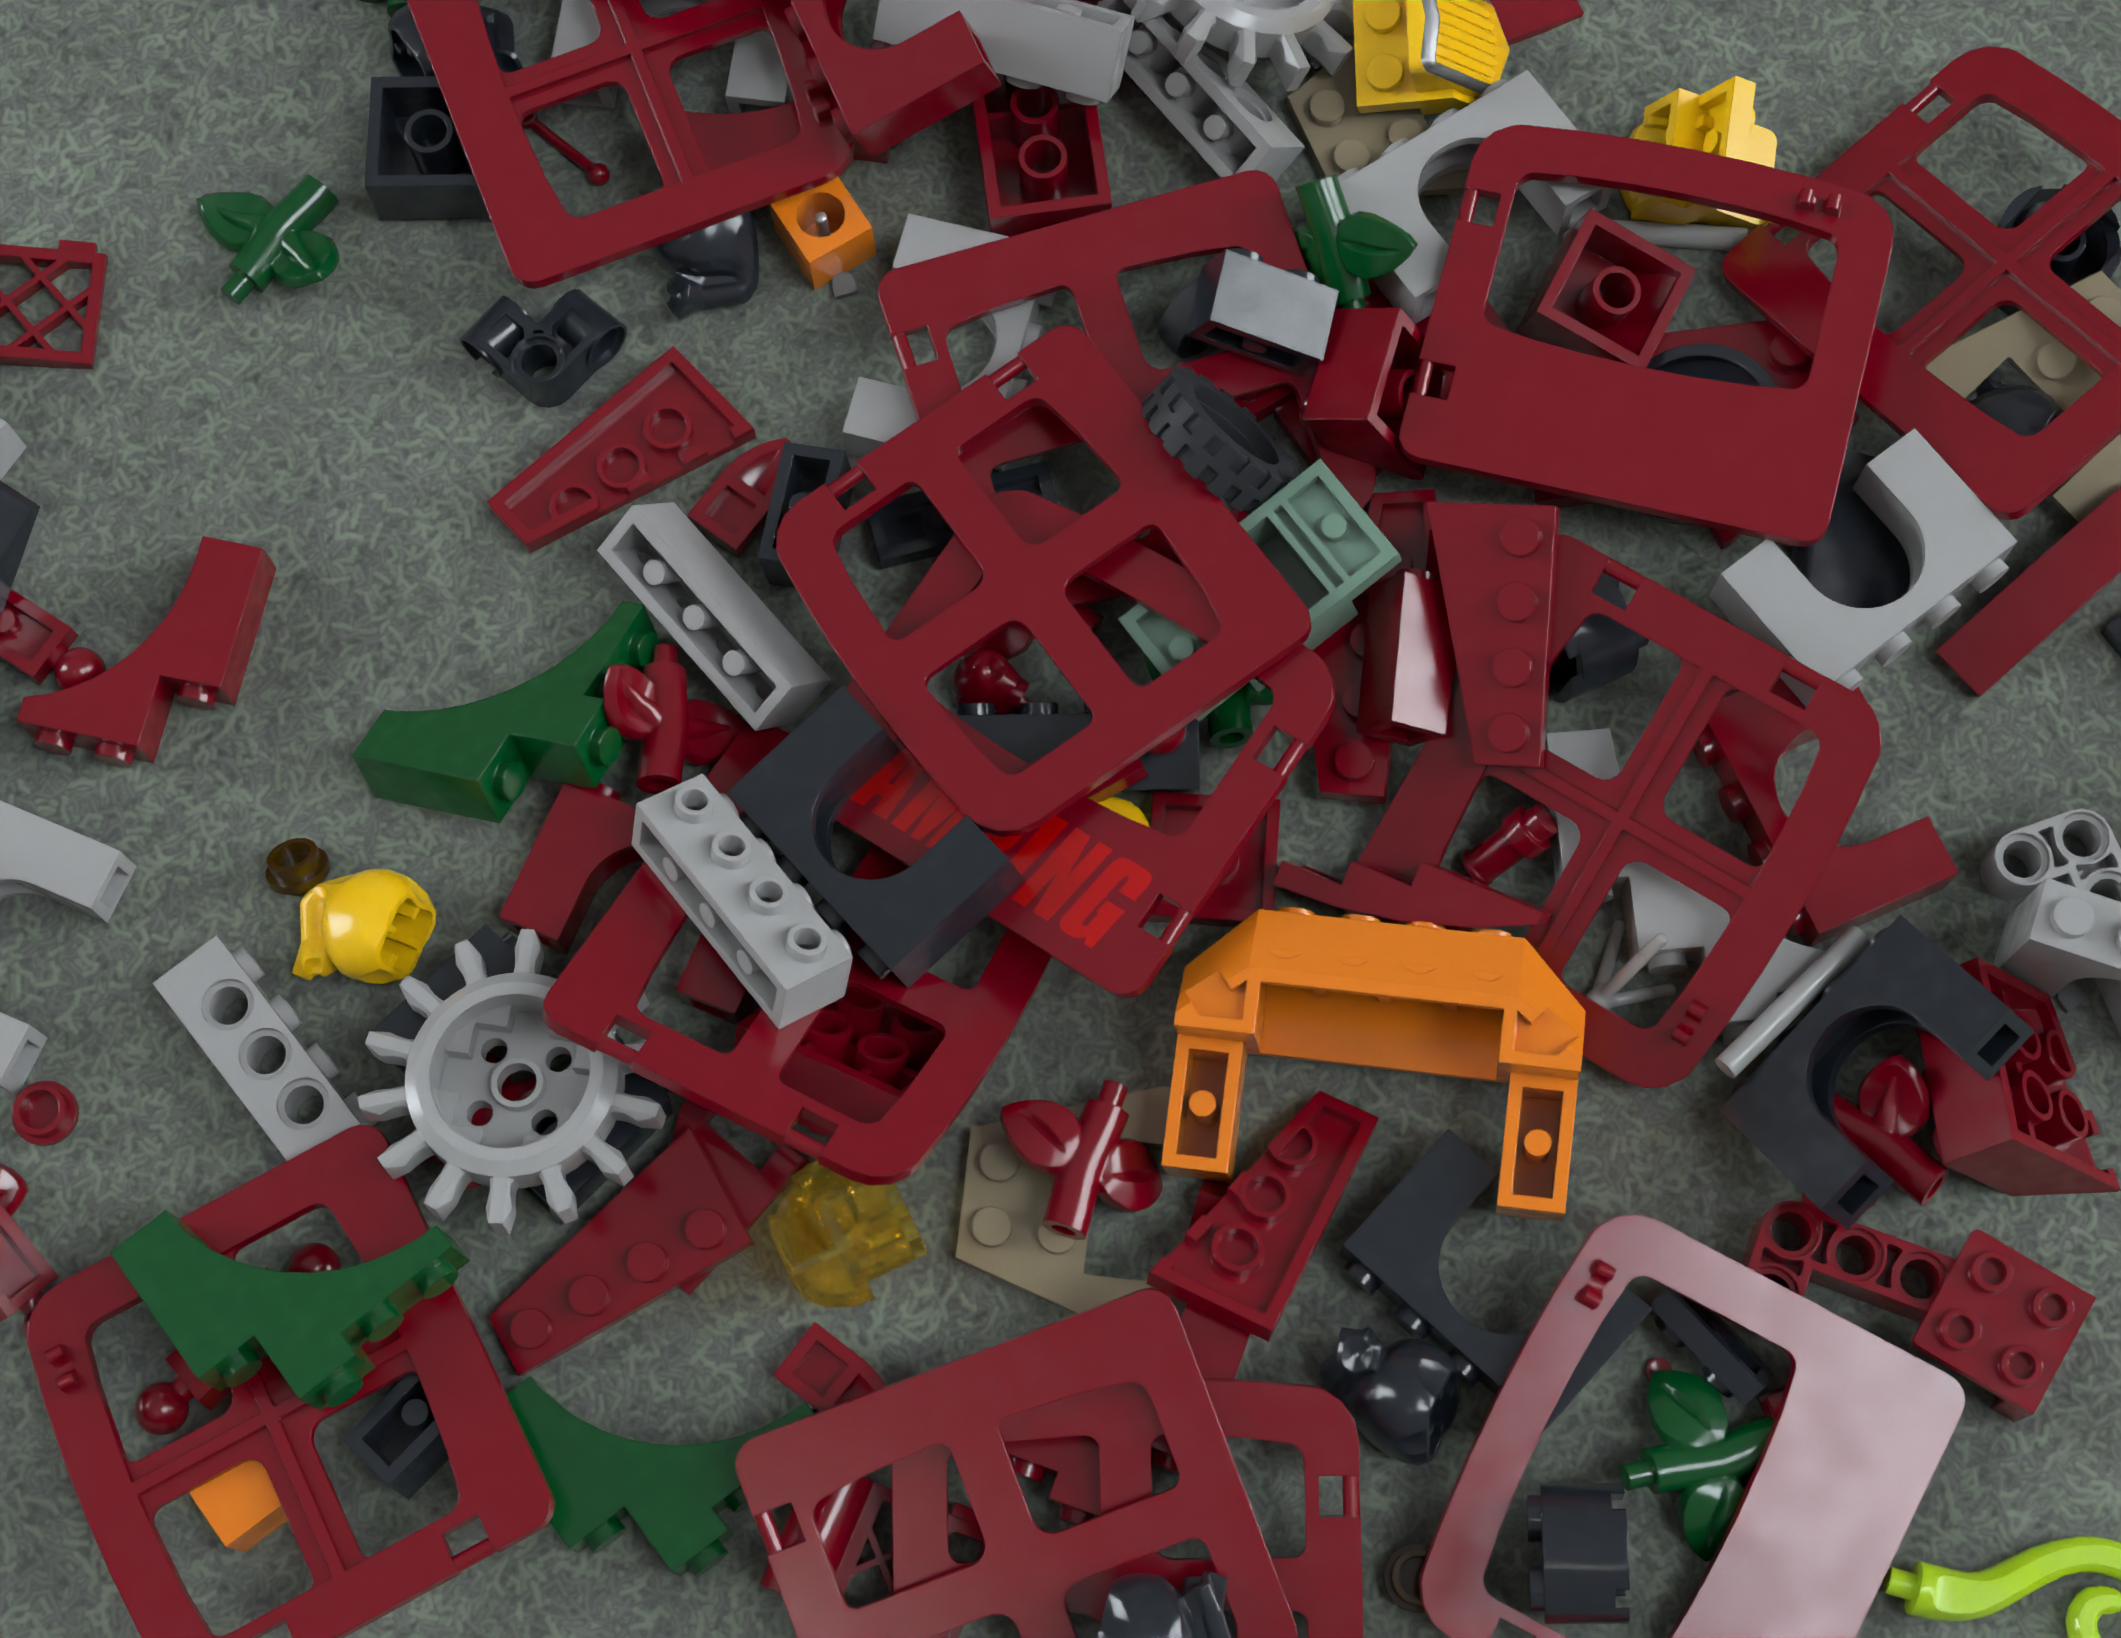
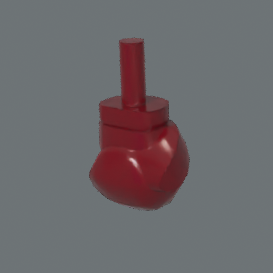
M987 647L973 650L966 654L950 677L951 686L957 694L955 699L958 704L992 703L995 704L996 713L1007 715L1013 708L1020 711V703L1033 702L1024 696L1029 687V681L1021 677L1003 655Z

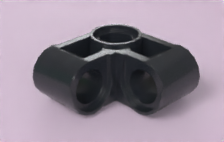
M573 289L560 297L550 312L538 324L516 302L503 295L459 340L473 359L477 361L482 357L495 368L492 372L495 377H501L533 404L539 407L551 408L559 406L570 399L599 368L605 366L616 356L625 342L627 327L580 289ZM555 366L554 370L547 376L533 377L539 369Z

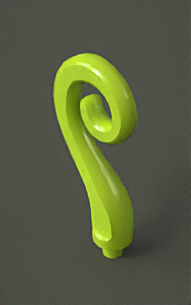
M2074 1536L2052 1540L2024 1550L1992 1567L1980 1571H1962L1923 1561H1917L1911 1572L1890 1566L1883 1579L1882 1591L1885 1594L1905 1599L1904 1608L1905 1612L1909 1615L1943 1622L1977 1620L2009 1607L2063 1576L2081 1572L2098 1573L2121 1581V1542L2097 1536ZM2104 1585L2088 1586L2080 1591L2067 1609L2065 1619L2067 1637L2101 1638L2098 1633L2097 1622L2103 1614L2121 1611V1592L2113 1587Z

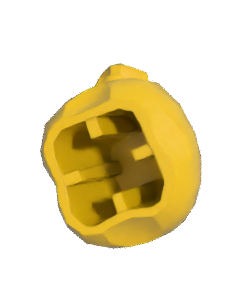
M369 869L317 884L305 893L300 902L301 944L292 974L302 980L311 981L314 976L326 977L339 970L341 974L351 979L370 984L395 983L406 978L415 969L421 952L436 925V910L429 895L411 878L391 869Z

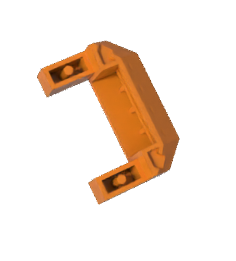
M1279 907L1276 911L1258 909L1184 968L1174 1018V1027L1178 1035L1161 1166L1166 1174L1171 1176L1232 1183L1248 1054L1509 1084L1495 1215L1562 1223L1566 1210L1578 1080L1582 1066L1586 1011L1525 938L1512 937L1506 931L1486 928L1473 929L1472 932L1447 930L1443 925L1423 921L1407 922L1406 925L1383 923L1378 918L1359 914H1345L1341 918L1315 915L1313 911L1295 907Z

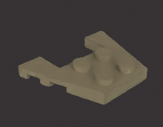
M1354 44L1352 45L1353 50L1336 74L1331 76L1323 68L1287 97V108L1321 178L1332 174H1337L1339 177L1352 168L1361 170L1378 160L1382 153L1397 140L1402 138L1411 140L1429 129L1420 108L1359 113L1356 100ZM1469 169L1450 172L1437 178L1422 191L1420 196H1463Z
M2102 271L2095 272L2069 285L2121 327V290ZM2021 310L1953 343L1927 366L1929 372L1966 398L2006 359L2033 388L2041 389L2053 398L2060 409V414L2101 380L2098 373ZM2121 434L2047 496L2075 525L2121 487Z
M1161 1086L1128 1093L1122 1109L1128 1113L1129 1118L1120 1138L1134 1139L1146 1147L1163 1148L1171 1087ZM1085 1103L1068 1106L1067 1108L1079 1118ZM1001 1121L971 1128L956 1261L1024 1292L1040 1297L1073 1314L1080 1313L1140 1289L1152 1288L1144 1280L1085 1274L1088 1233L1086 1239L1075 1240L1056 1234L1042 1225L1054 1175L1031 1169L1019 1159L1004 1133Z

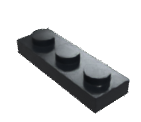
M1046 461L990 474L995 493L1023 490L1058 504ZM923 491L901 495L868 517L881 569L939 556L955 534Z

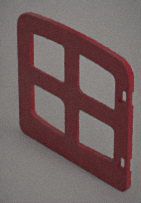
M407 0L511 273L515 280L524 287L532 289L546 287L824 185L841 175L853 159L856 140L847 143L831 115V109L839 106L832 90L826 93L822 90L808 65L807 59L815 55L809 40L800 41L786 17L784 9L792 5L790 0H711L662 18H655L646 14L639 0H590L601 28L599 37L593 43L510 73L504 72L498 67L478 0ZM756 32H767L773 38L793 95L801 127L800 132L795 139L788 143L712 170L707 166L672 82L670 75L672 67L676 62ZM608 86L620 87L625 90L630 98L663 180L662 189L588 216H571L566 213L546 179L524 132L522 121L529 114Z
M1992 46L1969 50L1951 61L1930 79L1929 85L1905 105L1902 103L1814 179L1855 190L1870 197L1877 195L1886 198L1964 264L1963 273L1959 278L1897 331L1884 334L1876 325L1874 326L1858 399L1901 437L1915 428L1996 518L2013 520L2029 513L2121 434V327L2055 275L2050 268L2051 261L2058 253L2121 201V120L2056 75L2015 50ZM1939 95L1951 104L1930 123H1926L1917 115ZM1995 103L2036 127L2087 164L2082 173L2015 228H1999L1991 223L1917 162V157L1980 104ZM1768 221L1763 226L1760 224L1724 257L1722 267L1725 281L1732 290L1813 359L1831 285L1829 279L1808 256L1811 247L1821 238L1801 232L1788 244L1784 245L1775 235L1785 226ZM2011 305L2023 311L2101 377L2098 383L2035 435L2023 436L2015 433L1982 412L1927 370V366L1998 306Z
M1259 170L1244 171L903 266L888 272L881 279L878 288V300L902 369V376L916 419L919 420L962 391L946 343V338L951 331L989 314L1062 289L1069 291L1073 296L1085 334L1142 403L1175 366L1158 369L1149 365L1144 359L1118 284L1117 276L1119 273L1190 257L1218 254L1226 249L1233 248L1256 252L1263 257V263L1282 270L1299 269L1307 271L1276 182L1265 172ZM927 330L936 360L917 366L907 336ZM1225 351L1176 366H1179L1181 369L1183 367L1190 368L1197 376L1200 374L1212 380L1217 389L1223 388L1234 398L1279 385L1291 386L1303 416L1305 412V398L1308 391L1312 388L1319 363L1296 375L1240 354ZM1033 406L960 454L959 460L986 495L990 497L996 494L990 476L993 469L1082 443L1083 441L1048 408ZM1306 424L1317 459L1321 458L1363 509L1370 501L1376 482L1374 465L1331 450ZM1236 509L1230 511L1238 523L1248 516L1245 510L1242 512ZM1150 529L1147 536L1134 540L1184 567L1158 530ZM1083 575L1075 578L1067 589V599L1074 608L1124 597Z
M1070 325L1059 326L1048 331L1017 353L1018 356L989 376L985 374L856 462L857 465L827 486L824 483L799 500L784 515L777 530L776 550L783 567L822 633L864 695L903 746L965 816L967 815L981 831L999 837L1021 836L1042 826L1297 649L1308 639L1311 632L1310 613L1303 601L1221 500L1206 489V483L1199 477L1194 479L1183 468L1185 464L1179 458H1173L1162 446L1164 441L1156 437L1148 427L1150 422L1142 415L1141 410L1143 407L1139 399L1088 336L1079 328ZM1027 369L1035 381L1006 400L998 388ZM1033 406H1043L1054 413L1085 443L1121 483L1119 490L1048 540L1039 544L1024 542L1017 535L959 460L960 454ZM866 478L875 490L844 510L836 498ZM915 486L923 491L982 568L983 579L975 590L906 637L894 640L887 636L852 582L836 552V545L844 533ZM1148 529H1156L1164 537L1202 591L1221 628L1218 635L1202 648L1150 684L1138 686L1130 681L1067 599V589L1075 578ZM1009 625H1020L1030 631L1093 714L1092 722L1086 728L1017 774L1001 772L970 741L927 690V684L934 675Z
M1559 534L1550 668L1583 623L1594 615H1604L1676 654L1681 661L1680 672L1624 768L1617 776L1602 780L1546 748L1544 769L1475 764L1461 686L1459 684L1449 701L1446 735L1426 741L1358 862L1368 863L1413 882L1421 862L1434 863L1440 866L1480 782L1488 776H1495L1569 818L1577 825L1580 831L1578 847L1542 909L1552 913L1547 925H1531L1524 938L1586 1011L1582 1056L1631 1084L1642 1088L1667 1087L1686 1078L1695 1069L1760 978L1795 922L1830 860L1880 757L1882 750L1881 724L1872 707L1852 690L1818 673L1572 536ZM1604 573L1636 590L1625 611L1593 593ZM1782 672L1816 690L1805 711L1771 692ZM1731 690L1742 691L1809 728L1816 734L1819 740V751L1802 792L1767 860L1760 866L1748 865L1673 822L1664 810V799L1722 698ZM1632 862H1643L1723 907L1728 912L1730 918L1728 926L1685 990L1660 1021L1650 1028H1642L1631 1023L1572 988L1563 978L1565 966L1625 866ZM1345 909L1347 914L1371 916L1378 918L1383 923L1406 925L1407 923ZM1443 925L1447 930L1472 932L1473 930L1471 927Z
M750 725L746 726L739 732L706 777L719 794L724 793L733 801L738 814L743 810L727 792L790 733L778 727L755 731ZM872 845L852 877L866 880L882 879L896 875L908 867ZM644 861L547 992L543 1002V1020L547 1027L556 1034L594 1053L598 1050L630 1066L632 1072L781 1146L784 1143L818 1160L819 1165L849 1180L869 1186L891 1185L914 1174L952 1126L1008 1042L1032 1000L1052 957L1006 929L981 979L974 988H960L929 972H925L908 988L893 972L882 980L856 953V950L864 943L862 938L851 927L842 935L846 939L853 956L846 988L861 990L938 1028L944 1034V1039L911 1085L882 1119L875 1123H862L787 1087L779 1078L825 1006L781 1029L775 1026L762 1009L737 1047L729 1053L717 1052L648 1018L640 1012L637 1005L654 971L689 917ZM818 914L827 926L833 930V926L821 914ZM615 1024L646 1039L639 1052L607 1036ZM800 1116L834 1133L827 1145L793 1129Z
M361 1124L344 1130L179 1218L187 1223L194 1233L213 1251L234 1261L237 1253L245 1246L319 1208H328L332 1211L353 1243L363 1263L390 1254L430 1230L405 1175L393 1180L377 1158L391 1146L390 1142L378 1129L370 1125ZM110 1255L61 1281L42 1296L31 1313L27 1331V1345L59 1449L109 1573L142 1638H260L285 1623L292 1638H345L462 1574L461 1571L539 1532L549 1523L554 1514L555 1501L553 1493L455 1282L440 1295L431 1299L423 1297L402 1314L404 1317L402 1323L390 1335L377 1342L367 1341L361 1346L376 1368L362 1378L363 1386L346 1402L335 1407L326 1406L320 1411L300 1400L271 1358L266 1355L261 1359L263 1362L262 1367L253 1377L238 1386L231 1387L233 1398L231 1406L226 1413L138 1461H130L126 1456L102 1387L91 1344L93 1333L98 1326L143 1302L115 1259ZM408 1374H417L447 1450L459 1492L458 1503L448 1515L373 1556L366 1557L358 1545L315 1447V1430L323 1420ZM258 1461L262 1463L270 1477L311 1572L313 1583L310 1590L229 1634L216 1636L212 1633L190 1597L155 1526V1515L163 1506L245 1462ZM480 1518L488 1538L454 1556L445 1536Z
M1146 1288L1137 1290L759 1434L746 1441L737 1453L735 1462L737 1476L752 1517L754 1516L768 1553V1560L797 1638H931L993 1614L1006 1615L1012 1619L1018 1628L1021 1638H1077L1065 1605V1595L1070 1586L1083 1579L1193 1538L1200 1539L1206 1544L1217 1574L1228 1578L1226 1598L1237 1624L1235 1638H1298L1295 1619L1176 1306L1170 1296L1158 1289ZM1128 1382L1142 1385L1151 1397L1178 1468L1179 1481L1171 1489L1060 1531L1049 1532L1038 1527L1032 1518L1000 1433V1424L1003 1419L1092 1390ZM935 1444L947 1446L952 1452L985 1542L984 1554L978 1561L966 1567L860 1607L850 1606L845 1601L817 1526L814 1514L816 1504L819 1500L855 1480ZM791 1502L805 1540L783 1547L770 1510Z
M1203 1378L1225 1437L1290 1443L1296 1446L1302 1453L1304 1465L1305 1548L1297 1556L1271 1557L1291 1611H1299L1307 1619V1638H1363L1359 1438L1353 1416L1341 1399L1324 1388L1315 1385ZM1128 1382L1080 1393L1008 1416L1000 1424V1433L1004 1442L1089 1436L1095 1439L1099 1446L1101 1515L1152 1496L1151 1445L1154 1439L1164 1435L1149 1393L1146 1388L1138 1383ZM942 1444L932 1445L892 1463L894 1594L975 1563L957 1561L949 1553L947 1465L952 1452L947 1446ZM1319 1476H1342L1343 1515H1319ZM1157 1551L1076 1582L1066 1592L1065 1605L1068 1614L1090 1615L1101 1624L1113 1579L1126 1574L1144 1572L1163 1576L1176 1589H1179L1184 1578L1200 1577L1204 1571L1217 1574L1212 1558H1169ZM1225 1596L1224 1612H1232ZM950 1630L931 1638H950Z

